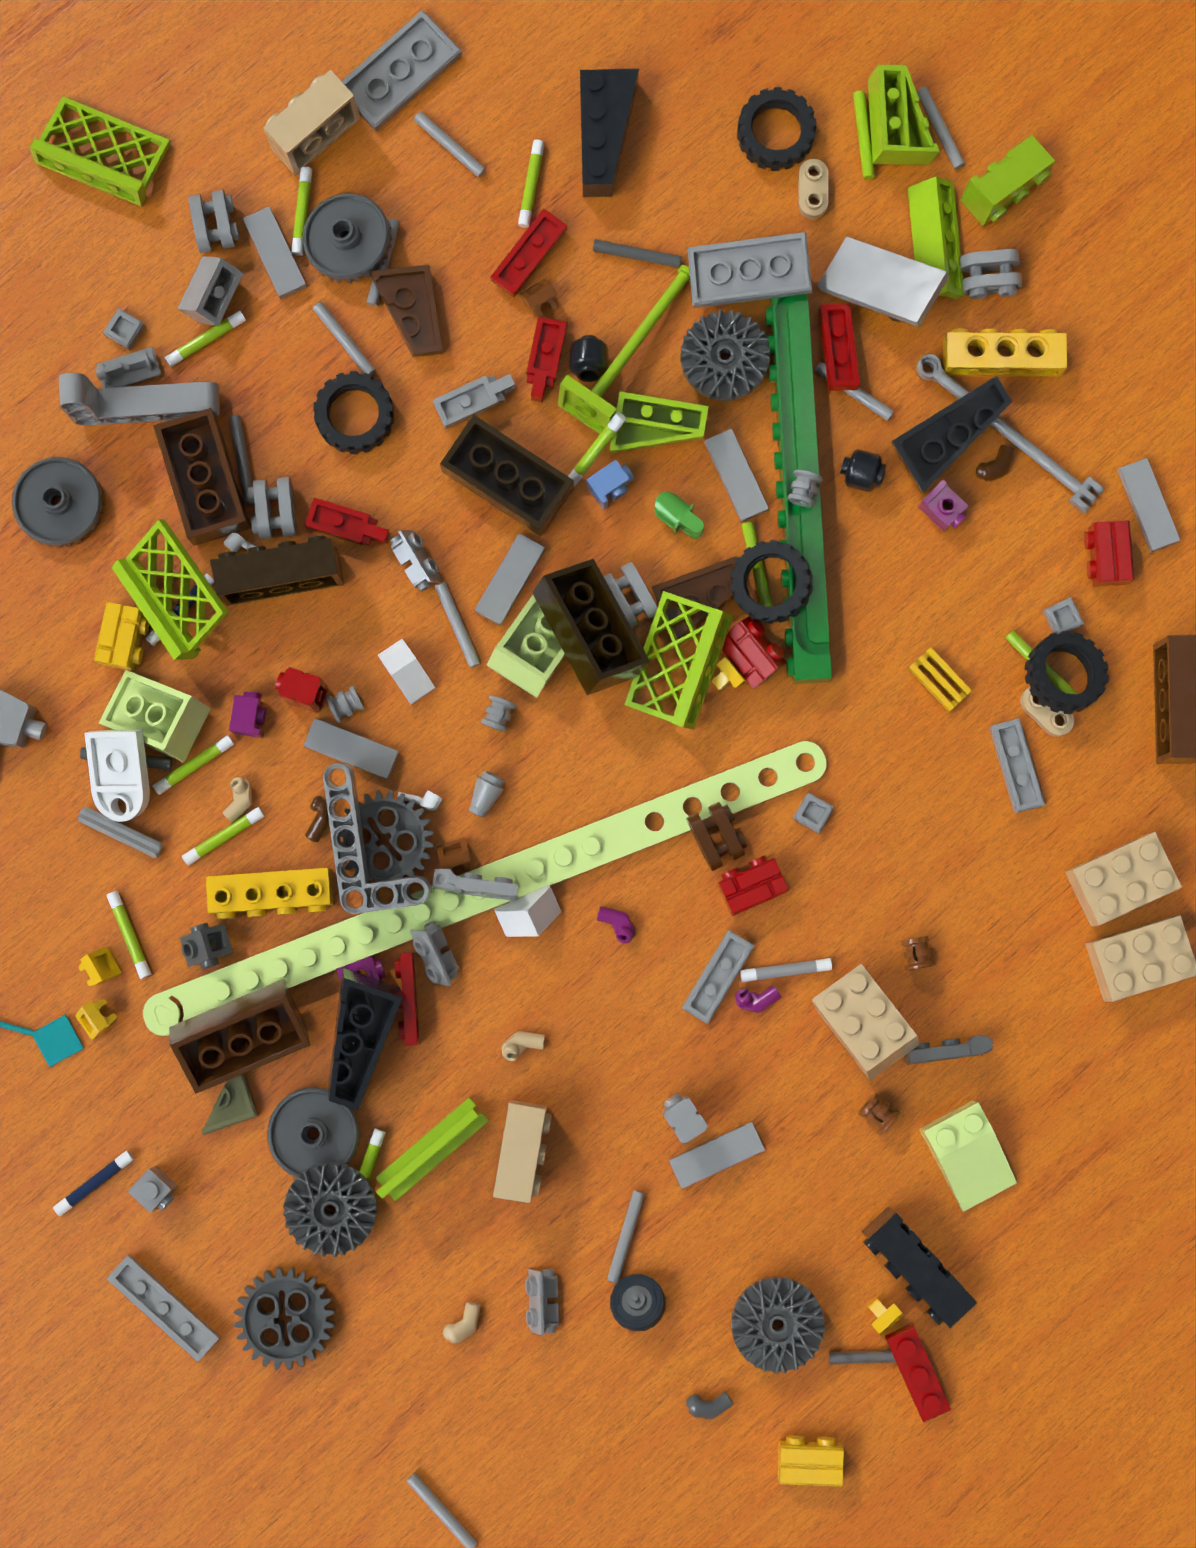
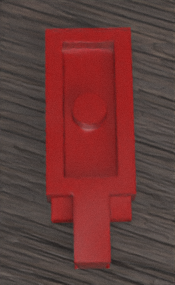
M538 316L526 372L527 383L533 384L531 391L532 401L543 402L546 387L553 388L554 381H556L567 330V322Z
M318 498L313 499L304 525L308 529L370 546L371 540L387 545L391 534L388 529L376 526L378 520L372 518L369 514Z

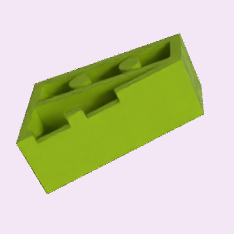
M878 64L868 78L872 164L929 165L940 151L937 143L934 144L928 129L930 125L927 117H923L918 104L920 99L907 66Z
M1031 135L1008 151L1006 157L999 163L994 161L987 167L989 171L982 177L973 176L969 180L960 201L982 226L991 220L995 223L1008 211L1006 209L1007 206L1012 202L1016 205L1019 204L1030 193L1028 191L1030 187L1035 183L1038 186L1042 185L1052 175L1050 170L1055 160L1035 137Z
M620 391L616 412L623 414L626 421L611 440L610 454L701 440L704 437L709 406Z

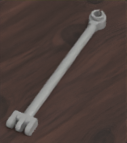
M924 355L918 361L916 372L920 378L933 380L934 382L937 381L958 399L970 393L944 372L945 370L941 368L939 358L935 355ZM923 365H930L932 372L925 373ZM999 416L990 424L1074 492V495L1068 502L1082 513H1086L1090 509L1082 501V498L1090 504H1094L1097 500L1089 491L1090 489L1097 495L1103 493L1104 488L1090 476L1082 484Z

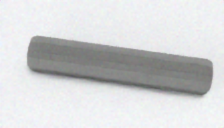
M84 807L80 811L78 816L79 822L151 857L157 858L161 854L163 849L161 842L117 821H113L90 808Z

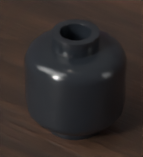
M585 335L577 339L570 348L569 367L571 372L584 382L598 380L608 369L607 345L593 335Z
M857 449L850 458L844 457L840 474L845 475V484L848 487L872 492L875 487L881 486L886 464L882 463V457L879 454Z

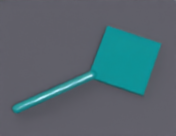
M66 1014L36 1031L0 1021L1 1028L33 1036L49 1067L84 1049Z

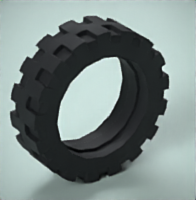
M774 87V90L768 91V88L763 89L759 95L756 96L754 94L751 96L748 103L744 104L741 110L737 129L740 149L747 154L746 158L753 163L755 161L758 163V167L762 169L766 167L771 168V171H779L783 167H785V170L790 169L794 163L797 162L799 164L802 162L805 155L812 148L817 123L816 118L813 116V108L811 105L808 107L806 104L807 100L802 95L800 97L795 95L796 92L788 89V91L782 90V87ZM774 108L787 110L796 117L800 124V138L793 146L787 149L772 150L765 148L757 142L753 135L752 125L758 114L767 109Z
M350 371V374L346 375L340 373L336 375L337 378L327 380L324 383L325 387L318 391L316 395L317 400L313 406L315 423L325 441L330 446L336 447L338 451H347L350 454H358L361 451L365 453L370 452L372 447L380 446L384 442L383 439L391 433V426L394 424L392 400L383 384L378 379H373L371 375L367 373L362 375L357 371ZM352 390H360L370 394L378 404L379 411L375 425L369 431L357 436L341 434L333 427L330 421L332 403L339 395Z
M770 540V542L766 543L761 541L756 543V546L745 549L741 558L738 557L734 563L736 566L731 571L730 576L732 579L730 588L736 603L753 619L769 624L778 621L779 623L785 622L788 618L797 616L800 613L799 610L807 605L809 595L812 594L813 575L808 562L802 554L785 542L780 543L776 540ZM767 558H780L787 561L793 567L796 574V588L792 596L785 603L777 606H763L756 603L751 598L747 589V578L751 569L758 562Z
M1062 631L1059 634H1050L1029 653V660L1025 663V670H1027L1025 681L1026 684H1030V693L1033 697L1037 696L1038 702L1045 707L1047 705L1051 707L1050 710L1053 712L1064 711V714H1072L1074 711H1077V713L1083 711L1093 704L1106 689L1104 685L1109 680V675H1106V671L1109 668L1107 661L1104 662L1102 658L1104 656L1101 649L1097 650L1094 646L1095 643L1091 639L1086 640L1080 633L1070 634V631ZM1051 652H1068L1076 656L1084 665L1088 684L1082 693L1067 694L1057 689L1051 683L1046 673V659Z

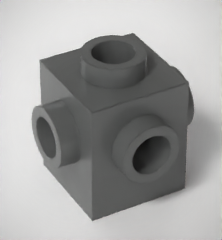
M208 923L191 927V933L180 938L182 953L186 958L188 967L200 964L201 969L219 965V958L233 953L225 924L209 927Z

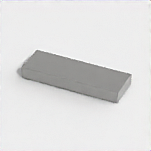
M270 207L244 217V223L279 298L282 299L306 288L304 279Z
M727 430L705 440L704 444L740 522L742 523L768 511L769 508L733 430Z
M1145 458L1119 468L1117 472L1150 553L1179 542L1180 537L1148 459Z
M519 533L476 606L475 612L501 626L544 553L545 547Z
M314 718L303 745L308 749L387 780L399 754V751L316 718Z
M1020 718L990 726L989 730L1014 814L1044 806L1045 802Z
M728 930L681 1008L708 1024L754 948V945Z
M751 1121L671 1158L669 1162L681 1189L765 1151Z

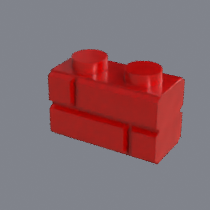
M1130 521L1093 523L1084 534L1085 549H1090L1091 561H1087L1086 566L1088 579L1093 580L1094 587L1130 584L1134 581Z
M748 616L728 631L722 651L749 685L755 689L766 682L787 662L783 658L784 652L776 643H771L765 636L763 625L758 620H752Z
M292 667L286 669L285 673L280 672L275 685L279 696L288 704L299 708L303 707L305 710L314 713L321 711L328 692L327 685L320 677L309 673L304 674L303 671Z
M764 855L749 862L750 869L739 872L738 868L721 874L723 880L717 884L731 916L789 892L774 858L767 861Z

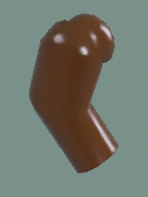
M1001 445L996 460L990 461L987 464L982 462L977 466V477L985 481H993L1006 475L1013 457L1014 448Z
M316 796L310 805L311 810L316 811L317 814L305 836L313 842H319L329 824L327 803L322 796Z

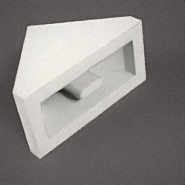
M403 639L378 654V657L411 705L436 689Z
M550 884L494 909L506 937L539 936L561 913Z

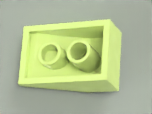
M532 595L495 647L487 666L537 698L565 657V653L534 595Z
M125 670L99 724L111 730H143L144 745L185 762L211 708L188 694Z
M972 1100L919 1129L963 1212L1017 1183L995 1132L979 1102Z

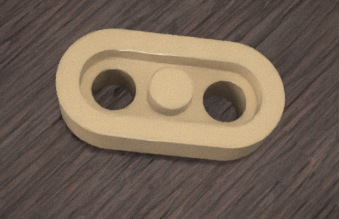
M809 159L801 165L798 173V209L803 217L815 220L821 218L828 207V168L821 160ZM812 169L817 170L819 175L811 176L809 171ZM816 198L819 203L812 205L809 203V199Z
M1031 687L1024 690L1020 698L1022 709L1046 733L1054 737H1060L1072 730L1074 726L1073 714H1064V711L1056 713L1051 711V707L1047 705L1044 707L1041 704H1035L1033 696L1029 691ZM1056 715L1063 717L1064 724L1062 726L1055 723Z

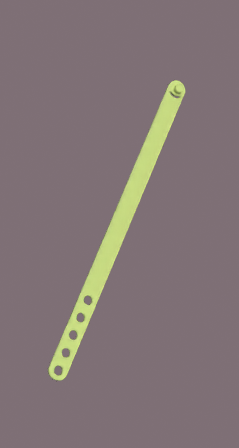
M802 741L467 873L482 875V880L494 881L495 877L512 879V884H518V899L549 884L551 886L691 831L686 820L689 816L683 810V803L688 798H696L700 801L702 805L699 814L701 820L711 816L708 807L717 802H720L722 807L727 804L732 814L817 781L825 772L826 758L818 745L809 741ZM804 753L811 755L815 763L813 769L808 772H803L796 766L797 757ZM769 768L775 771L777 781L773 786H763L759 782L758 776L761 770ZM726 783H733L739 788V797L735 801H726L721 796V788ZM650 813H659L663 817L664 825L659 831H651L646 827L645 818ZM431 886L432 893L429 899L422 904L362 913L153 995L144 1005L143 1018L151 1032L160 1036H168L169 1027L180 1023L181 1015L180 1008L177 1003L171 1000V996L178 999L183 1006V1021L282 979H284L289 989L337 970L336 968L346 966L411 941L413 937L410 930L425 931L424 925L429 922L435 921L436 925L444 928L508 903L510 900L457 894L452 891L433 889V886ZM424 889L411 894V896L415 899L422 898Z

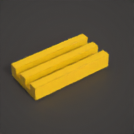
M931 647L908 668L948 712L972 691ZM928 657L961 691L960 694L926 660ZM920 665H922L934 677V679L950 694V696L954 699L953 701L950 702L937 689V687L921 672V670L918 668Z

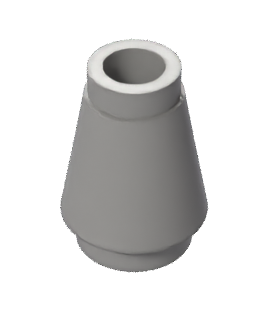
M483 770L482 775L477 776L469 811L485 818L504 791L503 785L505 780Z

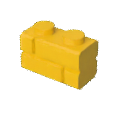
M110 602L106 603L94 657L96 663L134 671L135 665L141 664L143 647H140L142 635H147L150 624L139 608Z
M790 1435L786 1436V1441L779 1440L777 1475L779 1484L842 1487L844 1458L842 1444L836 1443V1438L818 1437L817 1442H805V1437Z

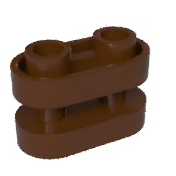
M720 802L708 807L711 816L701 820L698 813L686 818L711 871L723 866L720 857L729 853L731 858L736 860L745 855L743 849L747 847L741 832L737 831L735 833L731 822L735 821L730 808L727 804L722 807ZM715 827L723 840L722 843L714 846L708 833L709 830Z

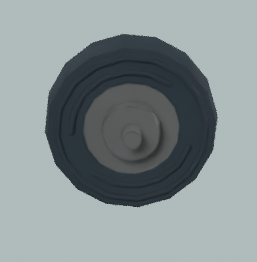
M634 1274L621 1279L614 1287L610 1296V1309L615 1320L623 1328L631 1331H646L653 1328L662 1319L666 1307V1298L661 1286L653 1278L643 1274Z

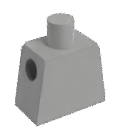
M0 690V745L23 748L27 737L43 740L47 731V723L34 720L36 708Z

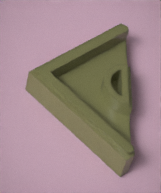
M245 1073L226 1082L202 1129L203 1135L258 1116Z

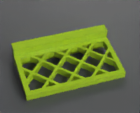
M63 96L39 140L34 138L29 148L36 164L142 207L147 198L145 192L171 144L167 138ZM69 108L78 112L80 118L64 123L62 116L65 110ZM101 121L105 123L107 129L91 134L87 124ZM84 126L87 136L71 141L67 130ZM64 132L67 139L66 143L59 145L48 143L52 135ZM127 132L132 134L134 140L117 145L114 135ZM110 136L114 147L98 152L94 141ZM151 142L159 145L156 153L144 156L141 149L142 145ZM91 143L94 153L86 156L76 154L75 147ZM137 147L141 158L124 162L121 152ZM114 154L118 155L121 164L110 168L102 164V158ZM144 165L146 173L142 180L129 175L128 169Z
M158 519L125 559H118L111 567L174 660L194 659L201 652L199 646L229 613L165 519ZM160 533L165 537V550L157 549V536ZM144 552H148V570L144 568L138 559ZM157 553L165 554L164 571H156ZM173 555H177L181 560V573L173 572ZM156 575H164V593L156 585ZM173 577H181L180 594H172ZM189 578L194 579L197 583V596H189ZM172 598L180 599V616H177L172 609ZM189 600L197 601L196 618L188 617ZM205 602H210L216 611L211 619H205ZM188 621L196 622V636L194 638L188 632Z
M663 591L643 649L649 661L657 657L663 671L650 678L646 666L636 678H633L624 705L672 722V724L695 729L734 615ZM670 600L678 602L683 613L672 620H669L666 613ZM685 605L690 606V607H693V608L690 609V610H687V608H686ZM700 610L708 612L705 625L696 630L690 616ZM685 619L691 633L677 639L672 626ZM667 629L672 643L660 649L656 641L658 633ZM693 638L697 646L695 654L686 658L680 644ZM675 648L681 662L668 668L662 654ZM684 667L687 674L685 683L676 687L670 673ZM665 676L671 690L658 697L653 682ZM647 686L653 700L644 705L636 703L638 691ZM672 695L677 703L673 716L666 714L661 704V701ZM656 705L657 710L650 707Z
M471 1097L465 1100L376 1177L382 1185L376 1192L382 1199L387 1194L394 1201L399 1199L489 1121Z

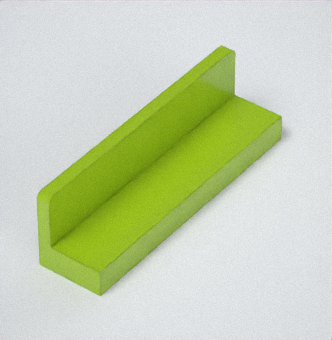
M935 176L908 187L915 261L946 271L949 278L938 297L945 296L958 299L964 297L965 294H963V272L960 266L961 252L954 182Z

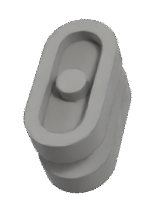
M224 189L212 191L213 201L203 202L201 194L188 196L195 238L200 254L212 252L211 242L221 241L223 249L236 247L235 241L240 240L237 223H232L230 213L235 212L231 194L226 195ZM215 213L218 229L209 230L206 214Z
M1015 249L980 251L961 256V271L971 275V277L965 278L962 281L963 294L970 296V299L973 300L986 298L988 294L999 293L1000 297L1016 295L1017 290L1023 287L1021 274L1012 272V268L1020 265L1019 251ZM1000 270V273L996 274H982V272Z
M290 476L277 478V487L273 488L268 487L266 479L254 480L253 487H248L249 501L251 505H255L256 516L251 517L253 534H259L261 540L271 539L274 536L273 529L282 528L284 537L297 536L294 493ZM278 499L280 516L272 517L270 500Z
M629 562L620 567L623 576L617 580L610 573L603 577L631 628L638 626L637 615L644 613L649 620L655 616L657 606L632 562ZM627 587L630 588L637 601L629 606L621 590Z

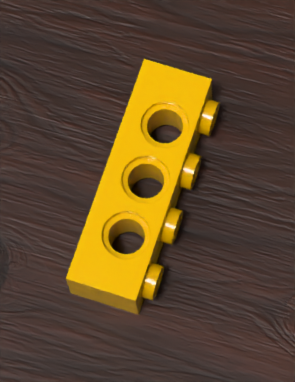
M958 328L947 332L942 341L943 369L949 376L1061 377L1067 369V333H1058L1055 329H1045L1039 333H1028L1026 329H1014L1010 333H998L997 329H984L980 333H971L968 329ZM1001 346L1008 348L1011 356L1004 357L1000 355L997 348ZM968 347H977L981 351V356H972L968 352ZM1027 348H1037L1040 352V357L1031 356Z

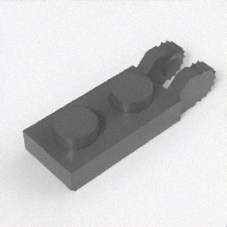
M987 1035L973 1036L964 1044L960 1043V1039L941 1041V1047L930 1048L929 1042L919 1043V1046L905 1055V1062L907 1065L978 1056L979 1054H986L994 1046L992 1039L987 1037Z

